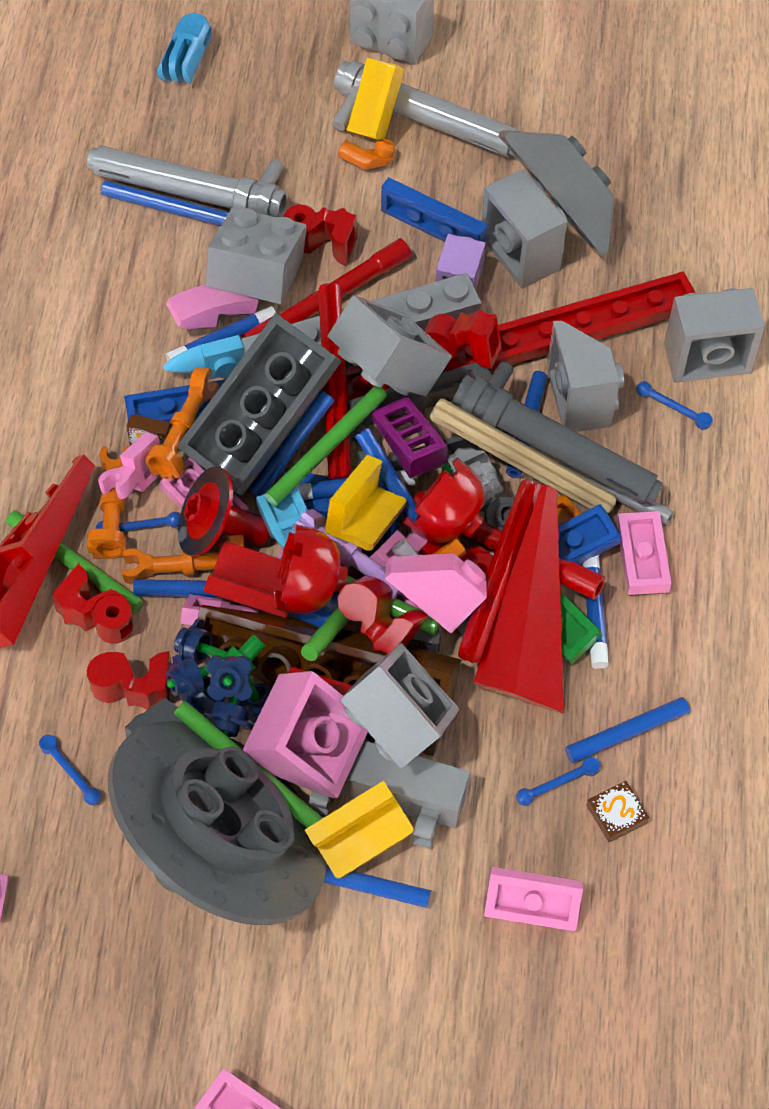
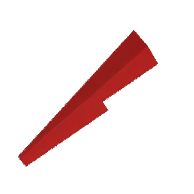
M84 454L74 458L72 461L73 466L59 486L52 484L45 493L50 499L38 513L27 512L0 543V648L15 644L95 468V465Z
M542 484L473 683L481 689L563 713L565 701L563 698L562 678L564 669L561 645L562 604L558 540H560L557 514L558 491Z

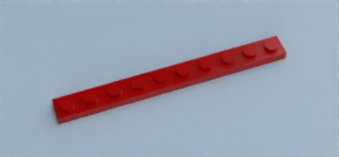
M682 271L499 324L502 348L492 369H488L489 371L495 370L502 362L512 365L549 354L553 321L561 320L597 340L669 319L674 297L695 293L685 272ZM462 344L452 363L447 364L443 372L476 363L473 361V352L470 346ZM359 365L346 369L347 401L365 396L375 386L361 376L363 369ZM384 384L381 388L386 390L391 387L387 384Z

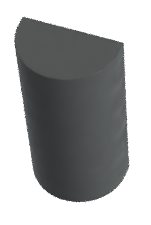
M275 313L177 447L206 470L213 466L227 470L232 480L233 491L243 496L342 361Z

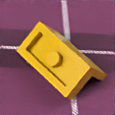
M367 57L347 131L377 140L386 138L405 68Z
M366 455L331 497L325 533L346 542H351L368 551H371L406 505L404 497L378 487L382 460Z
M383 780L305 829V832L312 844L319 849L334 876L341 879L413 834L414 828Z

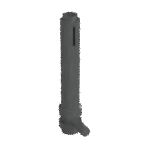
M500 363L489 381L480 376H477L476 379L469 375L465 376L452 400V404L640 504H643L644 501L651 505L653 504L663 485V482L657 480V474L513 399V394L503 389L513 373V367L509 363Z

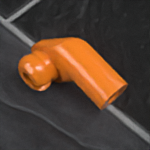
M381 139L376 142L375 149L365 150L346 140L340 146L338 157L363 170L388 166L393 161L395 145L390 140Z

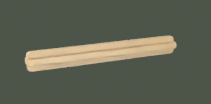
M440 399L433 408L430 416L432 421L589 509L601 504L608 515L614 508L617 500L615 494L501 430L494 428L451 402Z

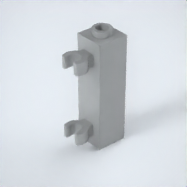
M364 741L340 795L354 799L384 780L403 812L418 818L413 832L414 839L412 844L430 849L437 823L456 829L469 787L470 771L416 756L400 769L394 761L385 759L379 753L374 743ZM312 790L309 804L321 817H326L333 798Z

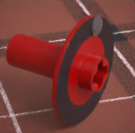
M213 466L205 470L193 483L185 498L179 518L177 539L182 551L187 555L197 557L206 553L214 545L221 533L229 536L243 535L246 542L257 546L263 545L270 535L262 516L231 505L233 485L230 474L224 468Z

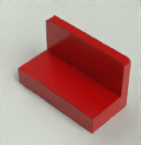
M224 542L221 546L214 571L208 575L203 592L283 618L289 616L288 612L274 608L275 590L283 592L284 584L280 583V578H277L280 558L231 542Z

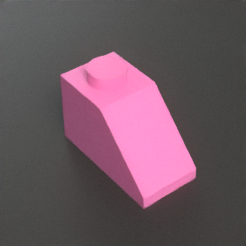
M455 554L393 556L386 562L385 580L450 633L487 598L486 576L483 571L472 561L466 560L463 562Z

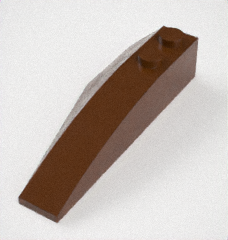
M201 605L199 607L198 618L204 620V630L212 633L213 647L226 652L232 646L239 650L252 635H255L266 646L251 662L255 668L250 675L262 681L263 684L268 685L270 690H272L278 675L288 674L289 669L292 667L304 671H313L317 675L353 686L366 671L387 654L383 651H375L372 641L367 635L341 629L316 660L309 661L302 656L301 649L319 629L317 626L301 620L209 605ZM407 645L406 649L453 701L462 659ZM367 733L365 738L374 740V738L369 733ZM440 737L421 753L434 756Z

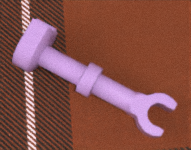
M314 509L303 511L301 519L297 520L296 524L308 526L325 533V516ZM325 533L336 543L340 550L341 565L347 568L352 566L365 576L375 577L387 583L393 590L392 600L398 594L405 596L385 580L386 567L381 566L362 553L361 547Z

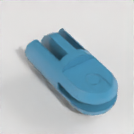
M198 13L187 14L178 22L157 69V76L161 80L170 81L172 79L174 82L192 83L212 35L210 23L204 15Z

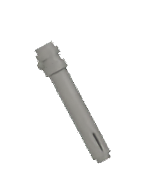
M355 60L351 63L343 61L334 79V88L340 90L342 96L347 97L332 122L333 127L339 131H344L349 124L365 64ZM401 83L393 110L394 113L508 158L510 155L515 157L498 135L503 130L519 131L518 129Z
M102 145L98 148L93 147L88 154L87 167L98 176L230 209L232 207L238 209L248 208L256 213L273 217H283L286 210L288 194L286 191L280 190L278 185H275L284 168L283 164L278 160H272L260 181L247 177H242L239 180Z

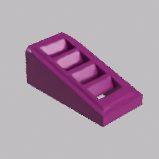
M408 397L371 412V418L410 479L447 462V446ZM403 411L406 414L405 416H402L391 422H389L387 419ZM409 422L412 423V426L397 432L395 429ZM415 433L419 434L418 437H415L406 442L404 441V438L409 437ZM423 443L426 445V447L421 448L414 452L412 451V448L417 447Z

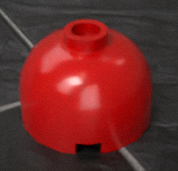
M458 457L452 462V465L457 470L452 475L444 470L414 506L417 508L415 512L418 514L416 519L414 520L407 515L403 521L404 525L427 541L435 543L451 542L461 534L469 538L484 520L478 514L485 501L484 487L474 471Z
M294 523L292 525L293 533L289 532L278 568L277 578H280V583L284 584L283 592L275 590L274 608L289 613L308 614L319 611L330 602L334 591L340 592L345 586L348 568L340 566V550L329 536L317 529Z

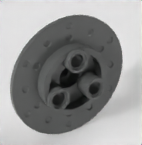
M177 721L157 722L143 726L132 732L118 747L113 755L108 772V791L113 813L132 849L155 874L156 879L165 889L177 893L187 901L211 914L230 921L250 925L284 923L302 914L314 902L324 884L326 861L319 849L312 844L306 834L305 829L307 828L291 815L282 794L270 779L258 769L254 760L246 752L232 746L225 747L222 750L212 748L187 725ZM229 737L240 748H244L245 745ZM274 776L301 799L287 780Z

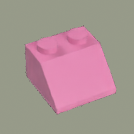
M313 671L279 674L242 751L246 752L255 762L274 776L328 797L338 798L368 732L364 727L357 726L349 719L345 712V705L340 701L343 695Z

